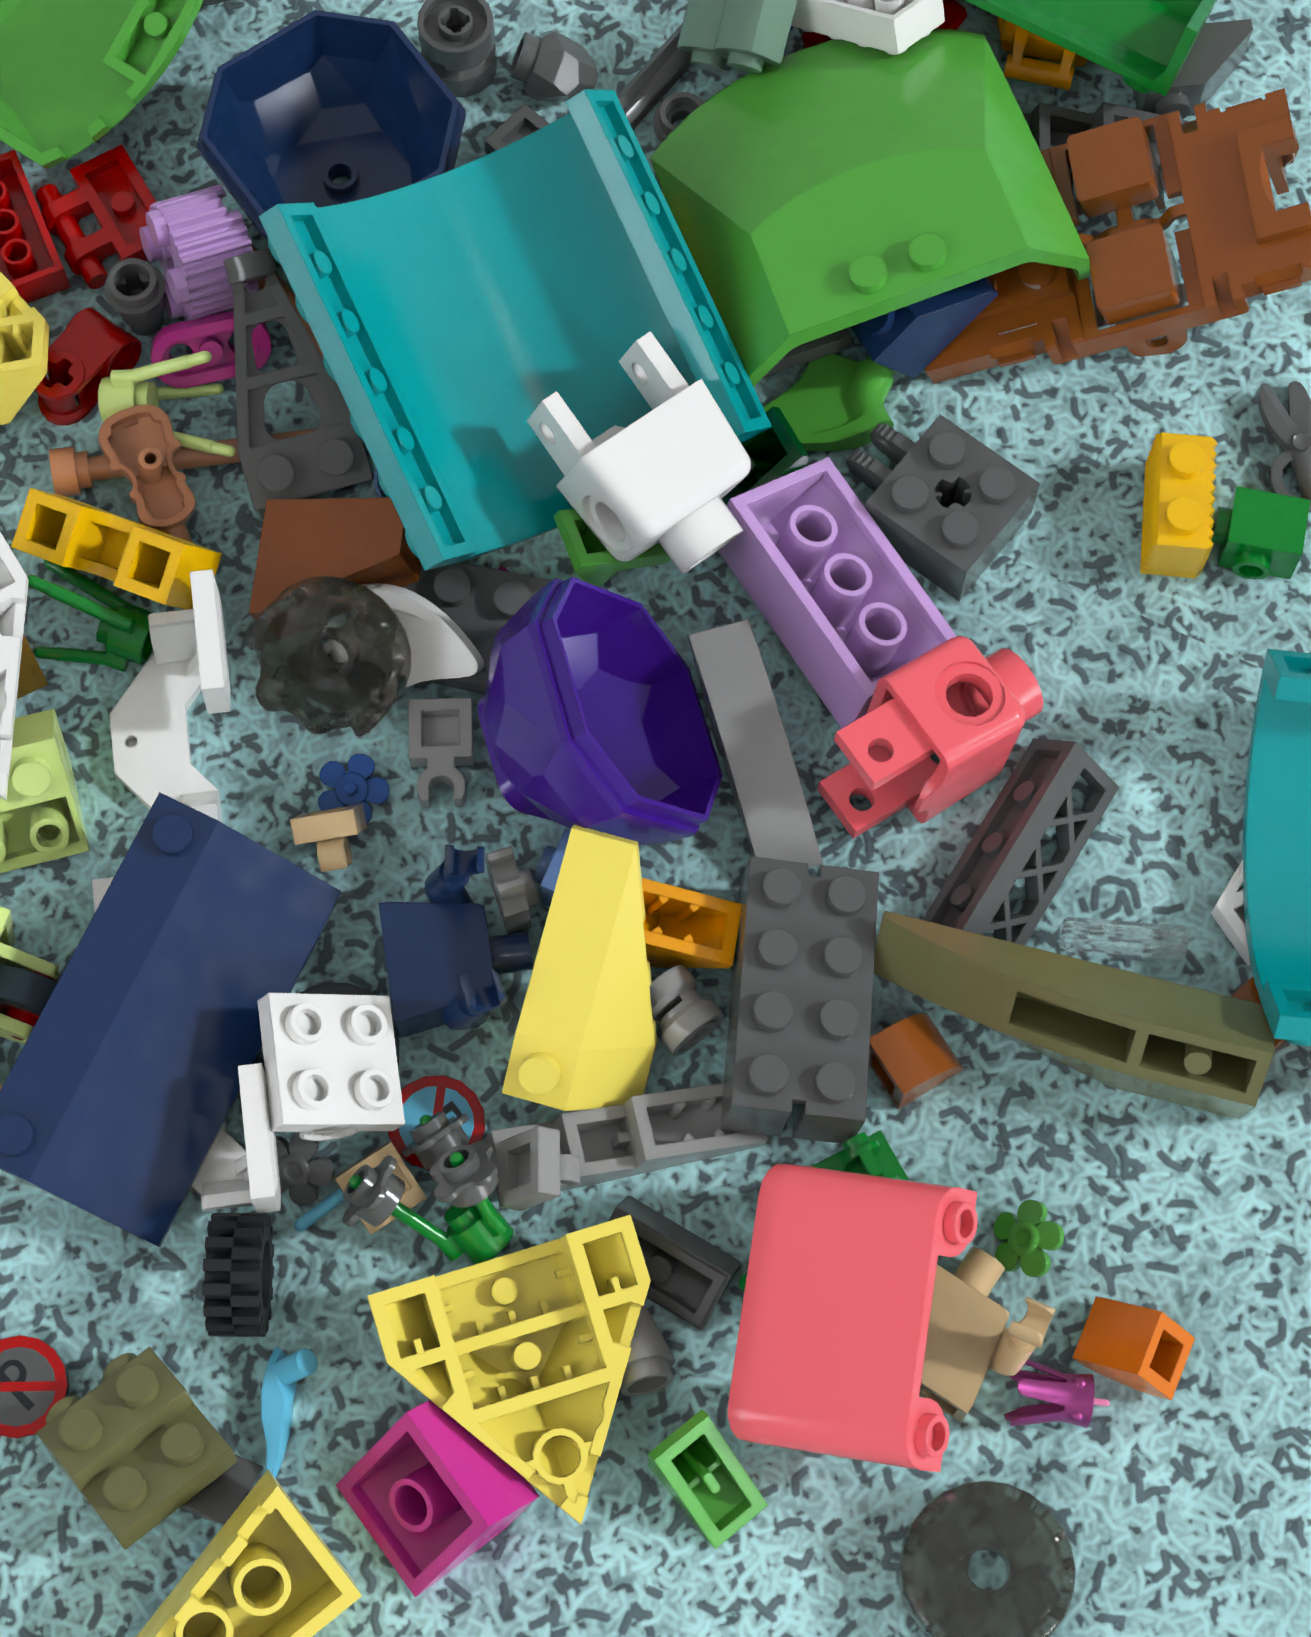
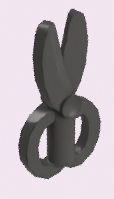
M1293 381L1289 383L1287 393L1288 414L1271 386L1263 383L1259 387L1257 397L1259 412L1267 431L1285 450L1275 458L1268 474L1271 493L1292 496L1284 484L1283 471L1286 468H1293L1302 498L1310 500L1309 512H1311V399L1300 382Z

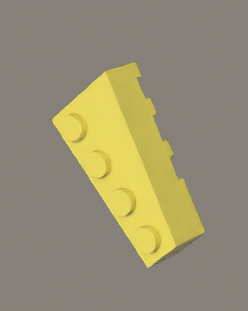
M267 1469L136 1637H312L362 1597L345 1568Z

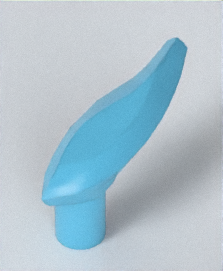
M275 1347L268 1360L261 1391V1419L266 1439V1471L268 1469L275 1479L283 1462L290 1436L297 1381L314 1374L318 1367L315 1354L307 1348L300 1349L287 1356L282 1349Z

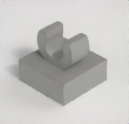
M536 1126L499 1142V1207L523 1211L561 1196L560 1183L573 1186L580 1184V1158L575 1155L560 1154V1130Z

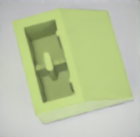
M55 709L15 718L7 800L5 801L0 798V873L89 851L71 761Z

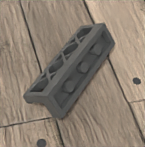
M1033 738L923 920L981 935L993 930L994 938L1025 945L1119 789L1117 784L1077 742ZM1081 776L1093 790L1081 810L1073 812L1071 789L1078 777ZM1056 826L1057 850L1050 861L1042 863L1040 840L1048 827ZM1025 878L1026 901L1019 913L1010 915L1009 892L1017 879Z

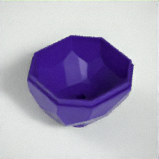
M573 576L565 581L555 578L548 582L496 634L490 653L485 697L478 704L480 724L495 778L502 795L514 809L521 813L551 820L568 828H572L575 824L583 828L638 842V845L661 844L696 834L699 825L708 820L723 775L690 668L641 603Z

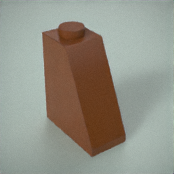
M389 497L266 500L249 614L269 637L284 638L355 608L356 587L358 585L382 583L405 587L419 581L421 562L407 544L405 528L392 500Z

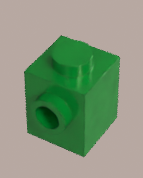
M1236 486L1228 507L1218 506L1213 519L1215 522L1211 530L1214 534L1211 541L1215 544H1220L1217 566L1232 568L1236 575L1246 579H1264L1268 576L1291 579L1303 554L1310 500Z

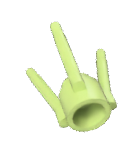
M201 351L135 369L111 370L110 377H103L99 384L98 405L102 421L104 422L111 415L133 406L153 405L159 407V400L194 398L223 393L224 387L220 383L176 388L172 386L156 387L153 381H145L208 363L212 359L211 353L209 351ZM173 431L174 438L181 442V447L225 457H233L236 454L235 448L231 445Z

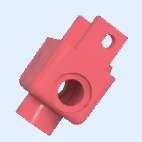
M956 636L878 680L866 715L840 729L835 734L834 741L847 757L850 764L821 780L817 787L818 792L853 839L906 806L920 823L927 822L990 782L1002 772L1025 722L1042 712L1044 702L1035 676L1028 665L1010 649L1001 648L985 658L974 642L968 637ZM936 753L940 759L939 764L935 763L929 756ZM855 795H862L870 801L871 808L865 811L857 810L851 805L849 799Z

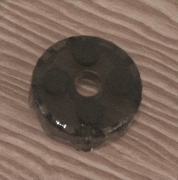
M318 576L309 577L291 584L264 609L251 633L248 643L249 649L257 653L260 661V677L256 685V698L259 704L271 712L283 710L292 713L313 734H325L331 730L351 727L355 736L365 735L378 724L406 688L411 671V648L406 631L397 614L380 596L366 586L346 578ZM332 639L339 642L348 654V662L339 663L329 658L323 649L322 640Z
M987 1480L963 1483L943 1491L926 1504L914 1518L901 1543L899 1561L900 1596L911 1618L925 1637H1050L1065 1618L1074 1595L1076 1568L1073 1549L1062 1524L1049 1507L1031 1493L1007 1483ZM981 1550H990L1001 1556L1007 1567V1577L1001 1588L987 1591L977 1587L972 1582L968 1572V1564L974 1553Z

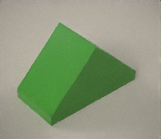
M700 1410L648 1453L649 1468L714 1549H717L768 1506L709 1415L703 1410Z

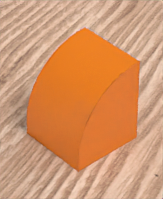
M1096 1296L1072 1358L1090 1370L1135 1390L1172 1400L1195 1337L1162 1311Z

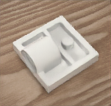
M268 993L257 1001L272 1132H299L300 1138L306 1141H329L349 1137L360 1131H394L405 1125L389 996Z

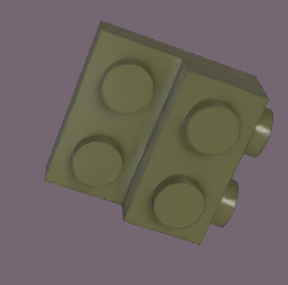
M150 1346L137 1356L134 1353H125L112 1360L104 1370L103 1382L82 1398L72 1395L58 1401L47 1414V1425L36 1432L56 1463L125 1550L238 1462L232 1448L196 1407L187 1390Z

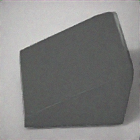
M235 1454L238 1459L236 1464L180 1508L223 1527L256 1485L264 1467Z

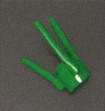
M47 560L44 561V566L109 608L35 575L27 576L29 587L101 620L96 634V641L104 644L106 650L95 651L37 646L33 651L35 657L56 661L105 665L122 672H126L130 661L143 665L148 660L153 649L148 623V615L151 614V611L130 604L72 568L63 567Z

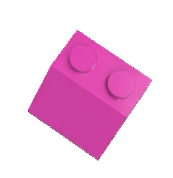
M431 1400L406 1412L336 1484L338 1490L414 1597L423 1593L505 1530L539 1497V1494L525 1478Z

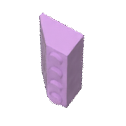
M829 457L730 498L727 507L743 531L718 551L841 729L866 715L878 680L881 677L945 641L956 637L954 631Z

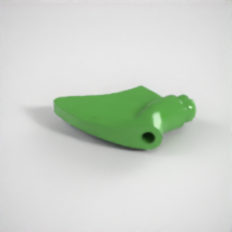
M830 354L810 361L798 381L763 408L765 412L771 407H779L805 451H842L872 444L869 435L878 424H888L891 428L894 426L893 421L885 410L884 403L894 383L893 375L897 371L873 362L869 354L867 359L859 362L837 354Z

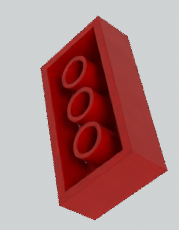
M12 150L0 155V272L15 286L18 294L28 304L71 288L16 151Z

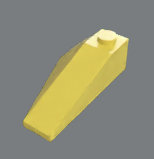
M575 824L571 828L515 1032L502 1089L503 1094L563 1111L623 1105L631 1096L645 1094L657 1045L656 1022L652 1017L650 997L652 981L650 962H647L643 924L645 908L639 845L637 841L583 828Z

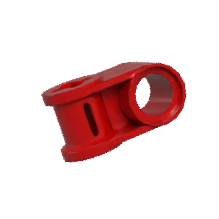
M88 307L81 310L68 323L62 334L48 347L47 374L49 380L45 375L34 390L38 394V405L41 414L47 421L55 425L69 426L81 421L98 404V390L101 379L103 377H110L111 370L133 369L142 351L141 342L94 308Z

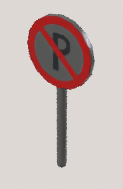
M18 1335L0 1340V1436L18 1439L37 1435L36 1432L47 1425L46 1417L49 1410L68 1395L70 1385L67 1366L57 1350L41 1339Z

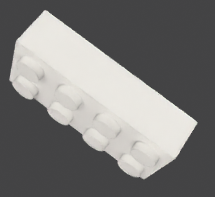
M797 0L791 26L801 28L805 32H816L827 35L831 39H842L857 43L861 47H872L883 50L887 54L896 55L905 52L908 47L919 39L928 36L932 30L945 22L943 0Z

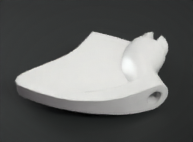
M382 583L362 584L356 587L354 614L332 634V638L328 639L322 647L323 657L331 654L335 659L334 662L329 664L331 668L340 671L347 669L350 665L355 667L364 682L383 705L389 703L404 690L416 683L437 679L468 677L480 672L484 667V660L476 647L446 613L413 591L396 585Z

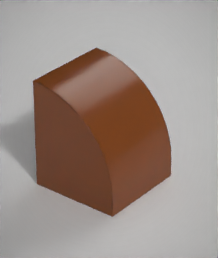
M919 1013L907 1017L870 1037L869 1065L898 1109L964 1070L927 1013Z

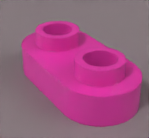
M233 311L214 314L192 321L187 320L173 323L162 328L156 334L151 344L152 364L174 358L170 354V350L177 344L189 346L192 349L191 354L209 351L212 359L208 363L162 375L158 378L165 384L176 388H189L234 378L235 346L229 341V337L234 333ZM265 323L257 325L252 332L254 357L258 370L265 365L271 353L270 333Z

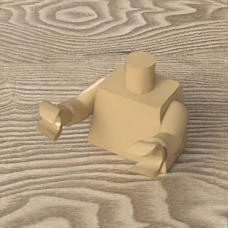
M970 1247L954 1274H951L937 1264L919 1394L923 1398H930L938 1402L944 1412L959 1422L964 1420L972 1408L988 1368L1004 1376L1016 1375L1035 1348H1041L1048 1326L1056 1311L1053 1307L1026 1297L1025 1301L1028 1305V1310L1024 1318L1020 1322L1012 1321L1009 1328H1006L1005 1325L1010 1313L1004 1307L988 1298L1004 1272L1005 1267L996 1258L976 1247Z

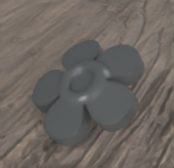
M299 1132L291 1138L290 1142L281 1136H275L281 1194L289 1188V1196L293 1203L300 1206L312 1204L319 1196L317 1186H325L333 1180L335 1175L333 1162L324 1156L313 1159L312 1157L319 1149V1142L303 1140L300 1138Z

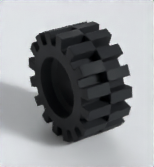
M212 1213L211 1221L208 1222L207 1226L208 1237L205 1238L206 1259H203L205 1281L202 1283V1295H205L203 1314L206 1317V1331H208L209 1336L265 1337L269 1329V1320H271V1300H273L274 1244H272L273 1226H271V1217L268 1213Z

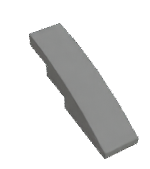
M749 619L687 635L719 756L723 757L739 818L743 820L752 857L808 863V868L823 864L788 738Z
M724 1083L631 1096L623 1105L561 1113L552 1122L492 1130L485 1138L493 1148L489 1158L490 1162H494L498 1168L497 1175L499 1178L500 1141L536 1126L560 1130V1154H570L580 1158V1184L573 1186L560 1183L561 1191L723 1156L763 1146L769 1140L768 1136L763 1134L720 1130ZM498 1180V1184H497V1187H496V1191H497V1195H498V1200H499V1180Z

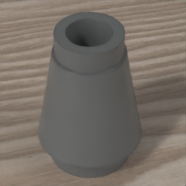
M130 258L117 263L111 269L105 282L104 292L107 301L134 333L141 336H149L156 333L162 327L164 321L165 281L163 275L155 266L142 259Z

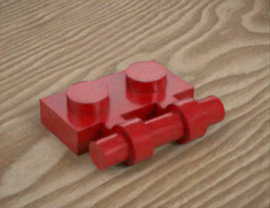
M122 144L70 169L77 189L62 196L56 185L47 184L36 192V199L42 207L41 214L48 231L53 235L59 236L66 248L64 253L66 262L74 274L83 277L90 289H98L105 285L108 273L102 263L109 256L116 254L120 261L130 258L148 261L141 243L139 228L147 226L145 214L149 212L150 205L157 201ZM93 214L101 229L85 236L78 223L81 218Z

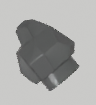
M555 30L541 33L540 37L527 32L523 34L514 55L510 77L524 83V90L530 98L538 101L564 102L584 89H593L597 83L598 72L595 61L582 45Z

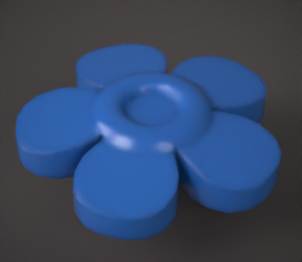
M365 754L351 756L347 765L348 773L341 763L337 761L327 762L321 768L319 777L324 785L335 790H327L319 796L318 806L320 810L363 803L366 824L372 819V809L366 800L372 804L379 805L385 803L390 794V787L385 779L380 777L369 779L375 771L373 759Z

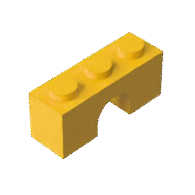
M34 488L29 489L11 545L12 548L57 565L114 581L113 586L158 603L187 610L193 609L190 572L212 569L215 577L223 554L81 501Z

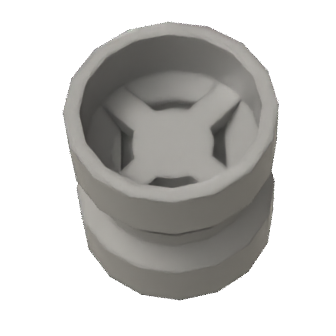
M682 964L667 970L653 980L650 985L652 1017L662 1031L661 1041L673 1056L681 1055L710 1035L724 1019V1014L714 1001L703 999L696 991V979L686 966Z

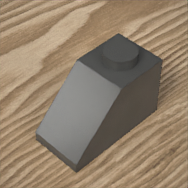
M1251 19L1205 23L1167 96L1157 92L1152 95L1144 94L1133 89L1136 109L1159 115L1179 110L1182 120L1187 116H1194L1193 106L1203 102L1206 104L1243 61L1253 31Z

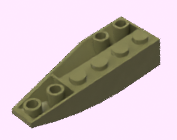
M884 911L875 946V974L1109 1087L1235 1119H1241L1256 1107L1274 1055V1037L1262 1004Z

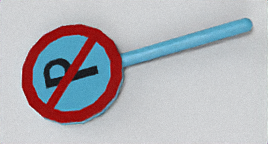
M444 1075L424 1076L407 1084L401 1090L405 1125L394 1131H388V1137L401 1158L410 1166L430 1172L431 1169L425 1170L415 1153L408 1157H404L401 1153L405 1147L414 1142L409 1131L420 1123V1118L423 1115L432 1116L443 1110L449 1119L466 1113L469 1120L461 1127L470 1140L467 1145L482 1140L485 1131L484 1109L476 1094L463 1082ZM337 1189L294 1222V1228L299 1232L304 1231L342 1203L345 1199L341 1189Z

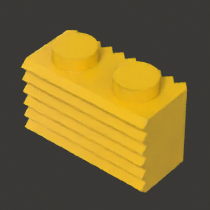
M1164 432L1155 434V440H1153L1151 451H1149L1147 462H1145L1140 573L1196 578L1202 573L1214 545L1211 541L1214 532L1211 529L1215 522L1212 519L1215 512L1212 506L1216 499L1213 496L1216 489L1213 483L1216 479L1214 471L1217 465L1214 461L1217 456L1215 452L1217 442L1213 437Z

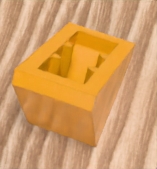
M642 878L645 908L643 924L647 962H650V967L673 968L682 964L686 968L728 969L733 966L742 904Z

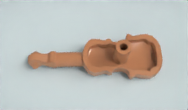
M153 405L133 406L111 415L100 427L99 446L110 463V474H121L129 480L132 486V490L129 492L130 501L136 505L138 521L143 525L193 542L185 524L194 514L195 496L186 485V475L178 472L172 462L173 456L181 450V442L174 438L169 416L161 408Z

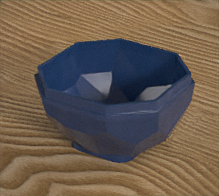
M314 10L217 68L196 147L200 155L255 227L268 241V236L259 216L276 204L314 202L316 207L337 205L390 192L454 169L466 110L394 21ZM338 177H347L350 179L348 182L344 184L333 183V181Z

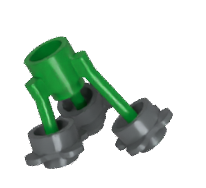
M443 1110L432 1116L423 1115L420 1118V1123L409 1131L414 1142L401 1151L404 1157L415 1153L425 1170L431 1168L430 1175L433 1180L438 1182V1186L434 1190L435 1197L439 1202H450L452 1204L444 1215V1220L448 1224L447 1232L442 1231L400 1202L404 1193L405 1182L392 1173L396 1167L397 1160L390 1155L386 1156L374 1169L367 1164L360 1167L350 1178L343 1194V1198L350 1202L342 1218V1222L348 1227L353 1226L359 1218L373 1227H377L392 1215L436 1244L450 1262L456 1260L462 1254L474 1265L488 1261L506 1247L514 1233L513 1228L488 1198L497 1187L499 1180L497 1175L498 1168L489 1159L493 1148L488 1141L484 1140L467 1145L470 1140L461 1127L469 1120L466 1113L449 1119Z

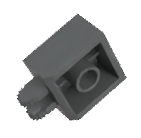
M941 414L916 443L899 431H895L888 424H878L869 435L872 445L896 463L897 466L891 470L876 458H872L870 454L868 455L865 451L861 452L860 450H855L846 462L849 472L874 491L866 501L865 508L904 563L960 601L1032 514L1040 483Z

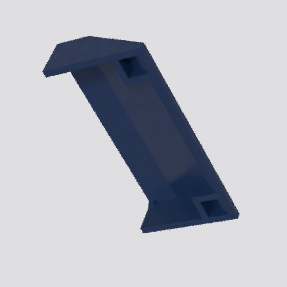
M159 792L0 1090V1170L155 1246L161 1247L240 1093L238 1066L255 1064L262 1050L257 1001L268 993L292 992L342 892L224 823Z

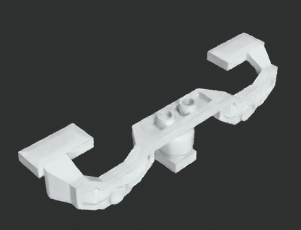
M211 569L190 572L193 609L159 612L148 615L149 631L154 653L109 716L115 776L137 796L139 801L150 810L160 792L223 823L219 790L192 766L187 710L201 691L208 714L230 712L231 690L222 602L214 573ZM114 877L92 880L94 912H96ZM262 1063L238 1066L246 1150L227 1133L225 1120L191 1186L201 1196L203 1212L250 1205L254 1206L256 1213L280 1211L281 1208L275 1132L271 1131L265 1072Z

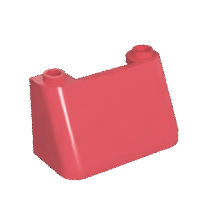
M776 1164L767 1171L762 1180L758 1195L728 1400L729 1425L737 1438L763 1445L916 1470L940 1472L942 1455L949 1442V1424L938 1402L930 1398L919 1397L938 1256H958L964 1251L967 1244L973 1240L978 1224L977 1212L975 1210L977 1192L959 1187L792 1164Z

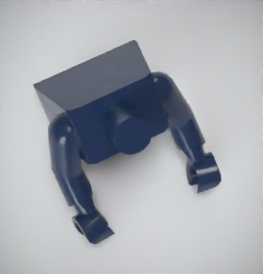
M445 845L444 861L425 881L424 893L429 902L378 903L393 1020L399 1038L418 1034L442 1025H446L452 1030L478 1028L486 1022L490 1011L501 1007L507 1002L499 975L533 970L528 931L489 937L485 906L474 903L465 888V885L469 882L470 875L484 873V846H477L475 850L463 851L455 849L454 845Z

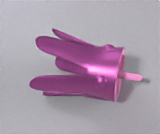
M1028 1359L1025 1365L1050 1375L1020 1370L1016 1375L1009 1377L1018 1382L1017 1389L1020 1394L1052 1403L1022 1406L1004 1414L1006 1420L1011 1421L1010 1426L1064 1422L1087 1428L1091 1421L1093 1406H1109L1110 1402L1106 1399L1094 1398L1095 1384L1093 1374L1062 1373Z

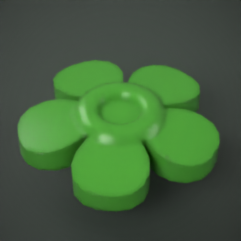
M1030 1199L1025 1200L1020 1204L1017 1215L1005 1211L997 1217L993 1227L994 1234L997 1238L1007 1242L1001 1243L997 1247L995 1258L1002 1263L1005 1271L1015 1272L1021 1267L1026 1275L1034 1278L1041 1277L1049 1271L1051 1266L1050 1258L1043 1249L1049 1251L1059 1249L1064 1241V1231L1060 1224L1045 1221L1047 1208L1043 1203Z

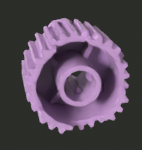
M221 184L152 203L149 212L145 214L147 226L139 228L141 243L150 263L159 261L164 280L167 282L165 283L164 308L170 319L182 316L185 318V321H192L233 309V286L229 285L223 261L234 256L253 252L242 214L239 213L238 209L227 212L226 207H223L222 198L226 197V192ZM257 281L242 284L250 292L259 291Z

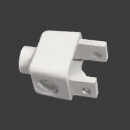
M650 331L637 339L618 362L652 408V411L626 428L615 425L591 440L556 391L542 400L526 421L565 475L556 487L616 560L623 562L633 560L659 542L680 573L684 574L724 547L743 531L722 498L749 474L751 460L703 380L700 379L689 386Z

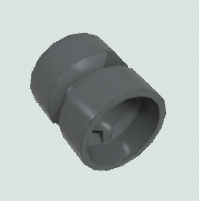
M425 0L418 12L417 21L421 55L455 97L465 98L480 93L490 85L497 69L494 20L489 4L485 0Z

